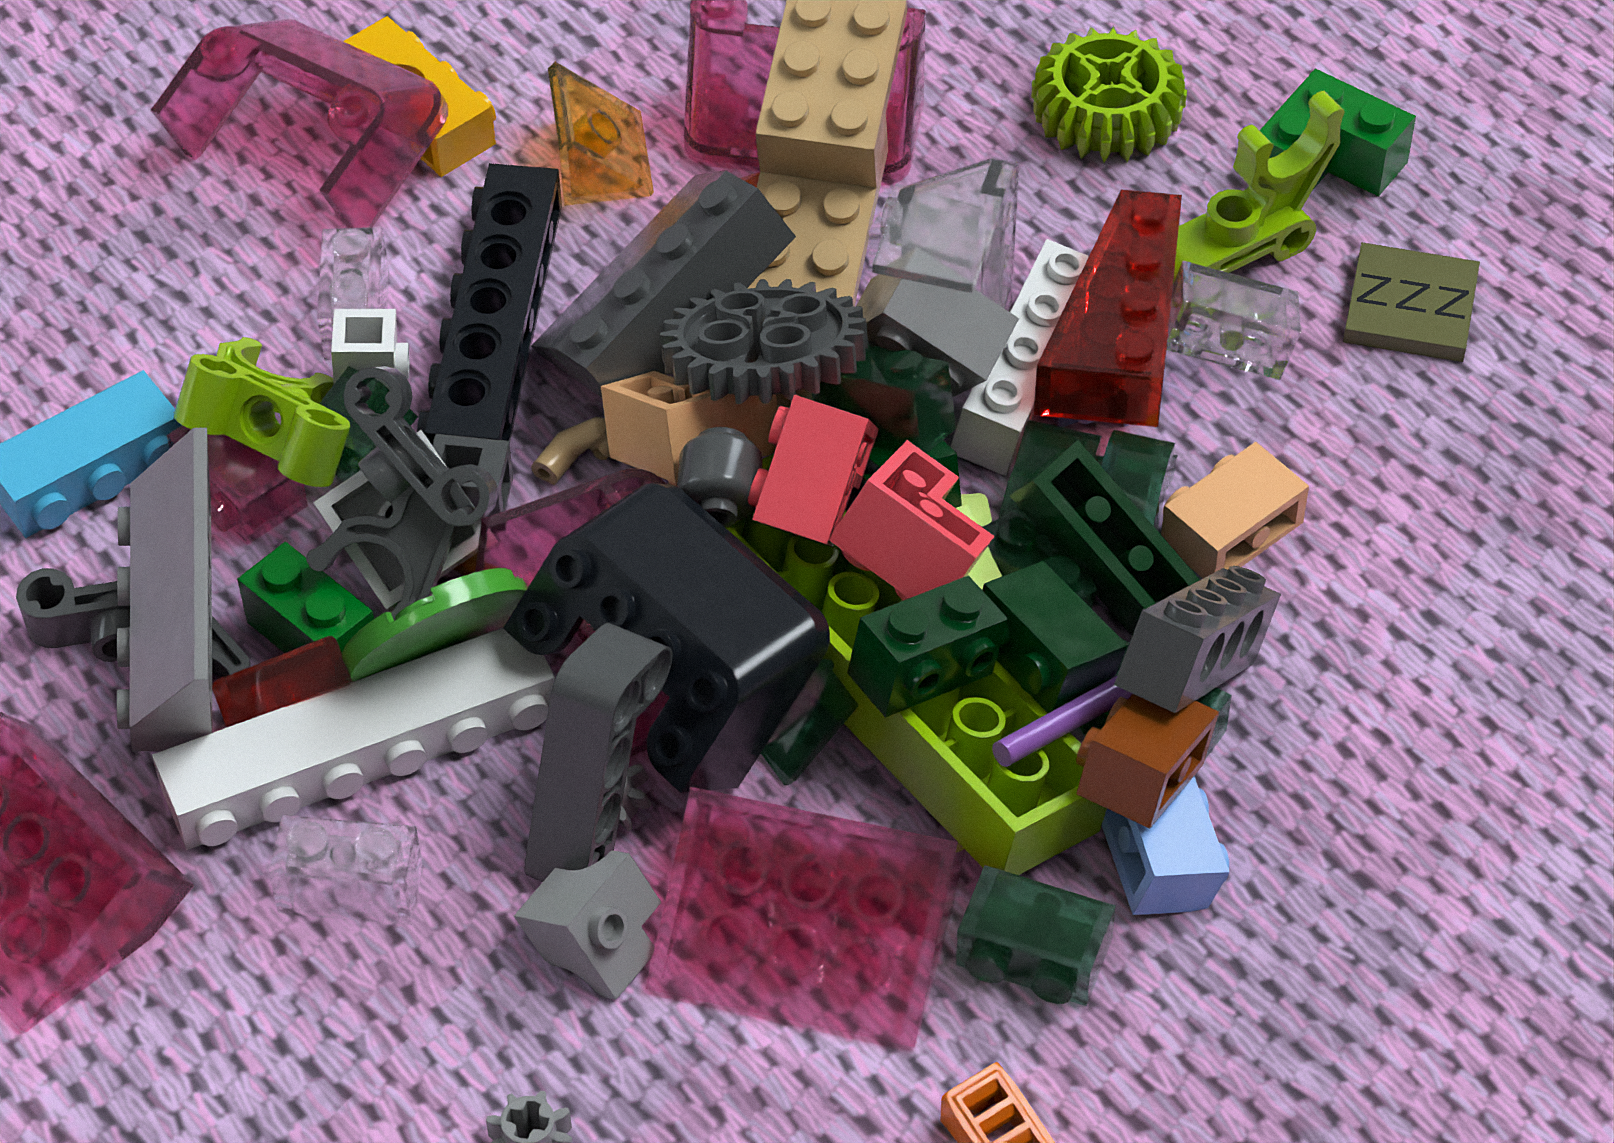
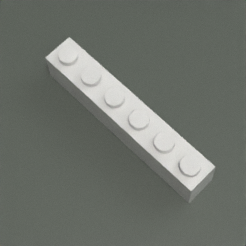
M503 628L155 753L152 757L161 790L186 850L202 844L216 846L230 840L237 831L264 821H285L293 817L300 808L329 797L333 799L347 798L358 792L364 784L391 774L396 776L409 775L420 769L426 761L453 751L457 753L471 752L482 746L488 738L515 728L518 730H530L539 726L547 719L555 676L544 655L530 653Z

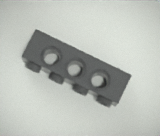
M1230 566L1228 570L1222 568L1142 610L1114 685L1174 713L1178 712L1253 665L1281 593L1265 587L1266 579L1260 574L1243 567Z

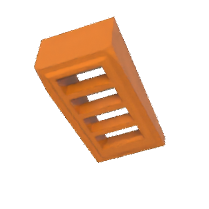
M998 1062L989 1065L953 1087L941 1098L940 1121L958 1143H990L986 1136L1009 1121L1014 1126V1129L991 1143H1055L1018 1086ZM993 1103L996 1104V1105L992 1106L991 1108L987 1109L986 1111H984L983 1113L979 1114V1115L976 1116L975 1118L973 1117L974 1115H976V1114L979 1113L980 1111L984 1110L985 1108L989 1107V1106L992 1105Z

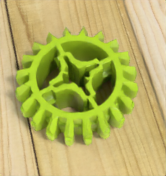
M1113 25L1109 33H1098L1092 27H1090L1085 37L1069 33L1064 44L1052 43L1050 52L1046 56L1040 57V62L1036 67L1035 80L1032 81L1031 98L1034 99L1033 112L1036 116V122L1042 123L1045 138L1057 137L1061 150L1076 144L1081 159L1093 150L1099 151L1104 163L1111 152H1119L1121 157L1128 162L1133 153V148L1149 156L1154 143L1166 145L1171 131H1177L1178 125L1182 121L1183 108L1186 107L1187 98L1182 65L1175 63L1172 50H1160L1157 38L1145 41L1140 40L1137 30L1132 31L1128 35L1117 34Z

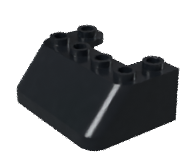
M655 483L640 486L559 540L551 549L503 627L522 647L536 655H553L564 650L584 620L595 630L608 622L670 647L673 653L672 664L662 691L669 699L650 727L647 736V753L656 771L680 793L734 789L740 786L825 656L830 642V630L827 620L818 608L683 490L674 485Z

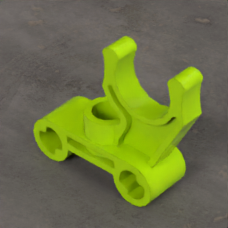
M1325 91L1316 93L1309 100L1310 118L1307 127L1299 139L1287 150L1275 157L1269 158L1274 146L1255 125L1244 127L1237 136L1238 150L1233 168L1249 187L1244 191L1227 189L1216 193L1210 198L1205 214L1165 232L1149 245L1142 259L1143 268L1178 306L1188 308L1208 298L1218 286L1220 277L1269 253L1276 260L1284 261L1304 251L1310 245L1317 231L1316 224L1302 210V207L1340 144V126L1345 113L1344 109Z
M242 337L237 341L219 343L216 356L208 354H195L191 356L174 411V419L178 423L189 429L207 428V434H224L279 461L278 470L284 476L298 483L313 487H328L333 484L351 426L345 417L327 408L334 387L331 376L315 373L310 378L299 379L273 374L256 367L262 344L248 337ZM274 412L280 413L281 425L277 421Z

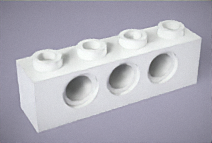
M1046 239L1010 311L1019 320L987 381L972 388L962 408L951 448L957 452L958 457L1003 476L1007 475L1050 385L1051 374L1056 372L1088 305L1102 261Z

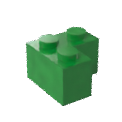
M1315 68L1260 129L1274 146L1269 158L1281 154L1299 139L1307 127L1310 118L1309 100L1316 93L1325 91L1344 109L1345 113L1340 126V144L1315 187L1329 172L1379 197L1408 163L1416 116Z

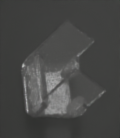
M992 157L901 188L897 198L888 197L881 218L880 232L883 234L872 264V273L973 293V290L976 289L1010 312L1013 290L1019 163ZM888 372V377L876 410L899 403L945 443L952 444L962 408L972 388L939 405L927 403L910 395L903 387L904 382Z

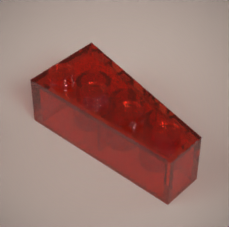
M1120 190L1037 364L1034 415L1158 427L1182 195Z

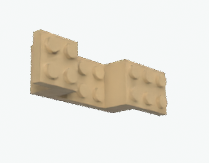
M786 0L755 133L760 167L756 188L761 191L795 234L796 238L747 289L756 288L760 279H765L770 287H778L785 279H791L793 288H800L804 284L815 282L816 292L832 287L836 288L837 298L851 296L853 306H855L888 154L886 109L907 17V0ZM821 381L820 393L814 394L805 389L796 390V395L822 404L833 405L838 385ZM776 394L777 407L784 406L790 408L792 400L790 401L782 394Z

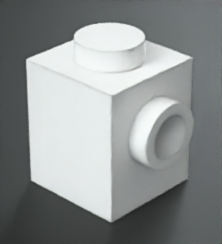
M334 309L331 356L335 404H345L343 394L346 383L353 374L364 368L387 366L397 369L409 379V343H398L396 309ZM374 378L367 385L371 390L372 396L366 404H387L385 396L391 389L382 379Z

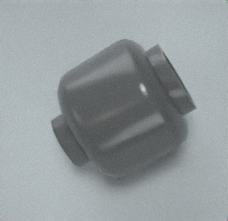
M728 427L708 428L700 432L697 437L689 440L681 450L677 487L683 490L725 528L730 527L736 521L750 516L756 510V507L748 503V496L758 469L763 468L762 453L752 441L748 440L744 433Z

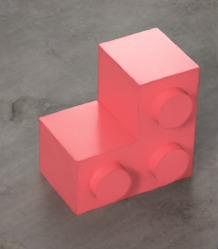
M794 395L790 408L779 406L770 429L768 443L774 444L776 448L769 470L759 468L751 485L748 503L756 507L752 520L833 547L834 544L828 539L844 516L852 489L859 490L879 429L868 418Z
M907 440L867 480L828 540L841 549L843 556L852 565L864 571H872L893 586L896 594L904 601L967 576L995 536L945 501V498L960 477Z

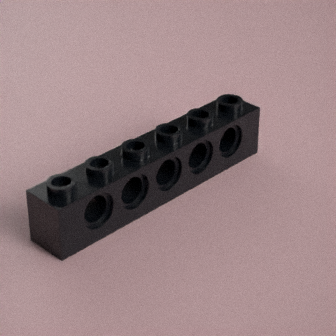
M489 163L484 186H476L474 188L471 214L475 224L473 230H464L461 243V261L464 265L463 273H454L450 303L454 311L452 318H443L440 328L439 346L443 357L441 363H432L429 373L428 393L432 403L430 410L422 409L418 418L417 432L422 430L432 445L435 434L509 441V443L511 441L562 210L559 169Z

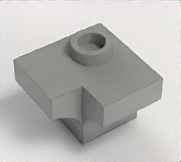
M611 850L600 861L584 869L565 870L555 868L516 912L514 917L543 960L553 966L562 967L575 973L598 994L616 1000L657 952V949L641 926L661 904V901L631 855Z

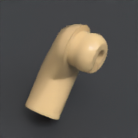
M594 417L560 431L533 462L531 468L534 475L555 485L578 456L588 448L599 460H606L610 457L605 418Z

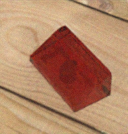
M327 636L220 678L212 683V690L225 725L230 727L282 707H287L351 685L350 683L353 681L342 660V650L339 643L333 636Z

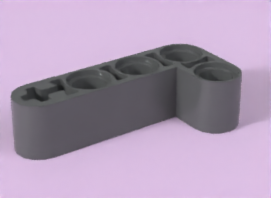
M607 622L582 643L561 666L554 681L549 702L524 871L527 876L543 882L555 868L565 870L584 869L600 861L611 850L614 851L636 718L656 699L666 682L672 664L673 653L670 647Z

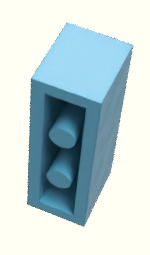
M142 370L0 443L1 507L23 536L27 538L42 529H53L60 526L67 520L69 515L98 500H108L115 497L122 491L124 486L134 481L185 436L183 425L174 419L175 408L146 372Z

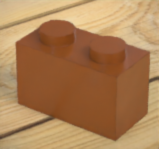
M1132 694L1129 699L1122 696L1119 697L1110 710L1106 723L1101 730L1092 727L1082 741L1077 754L1076 764L1084 768L1076 794L1150 829L1203 766L1219 711L1194 701L1174 713L1135 694Z

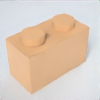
M1254 442L1236 456L1231 454L1222 458L1214 466L1210 474L1190 488L1184 486L1176 490L1164 505L1161 535L1182 560L1202 578L1222 568L1228 570L1230 566L1242 567L1304 522L1309 485L1260 444Z

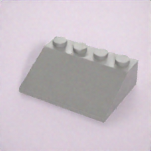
M192 428L130 483V507H118V545L130 546V567H118L117 596L118 606H130V627L117 628L118 667H130V689H117V728L130 729L132 752L164 751L213 733L211 495L207 428Z

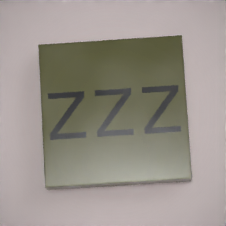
M1361 242L1343 342L1463 362L1480 261Z

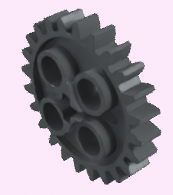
M760 279L756 288L747 289L738 282L734 283V291L725 293L715 288L711 289V299L706 300L692 297L689 299L690 308H675L673 310L674 319L664 320V332L660 333L665 373L673 374L675 385L689 383L690 393L693 395L710 389L711 400L717 401L727 394H734L736 404H742L749 396H759L763 404H768L773 394H782L791 401L793 396L796 395V390L805 389L814 394L820 393L821 381L838 385L841 383V373H855L857 371L856 361H865V348H868L866 318H863V308L861 306H853L851 296L837 298L836 288L833 287L816 292L815 282H809L800 288H793L791 279H785L778 287H770L765 279Z

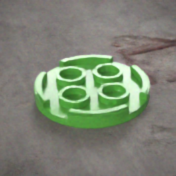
M507 568L483 570L447 581L430 588L432 596L418 600L402 609L395 616V621L390 612H384L365 625L345 645L342 652V660L354 682L504 627L528 586L523 578L514 577L512 570Z

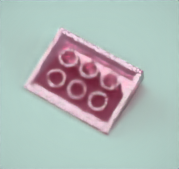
M0 712V1009L21 1031L27 1032L149 941L194 887V884L33 725Z
M690 787L646 989L916 1047L952 914L965 849L955 841Z

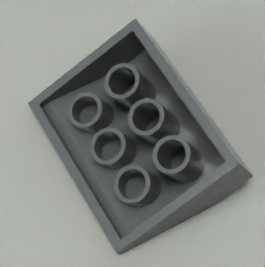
M726 170L695 175L531 347L543 358L601 398V386L652 371L666 374L664 362L662 361L660 333L664 332V320L674 319L673 310L675 308H690L689 299L692 297L706 300L711 299L710 290L714 288L727 293L734 291V283L738 282L748 288L796 236L755 186Z

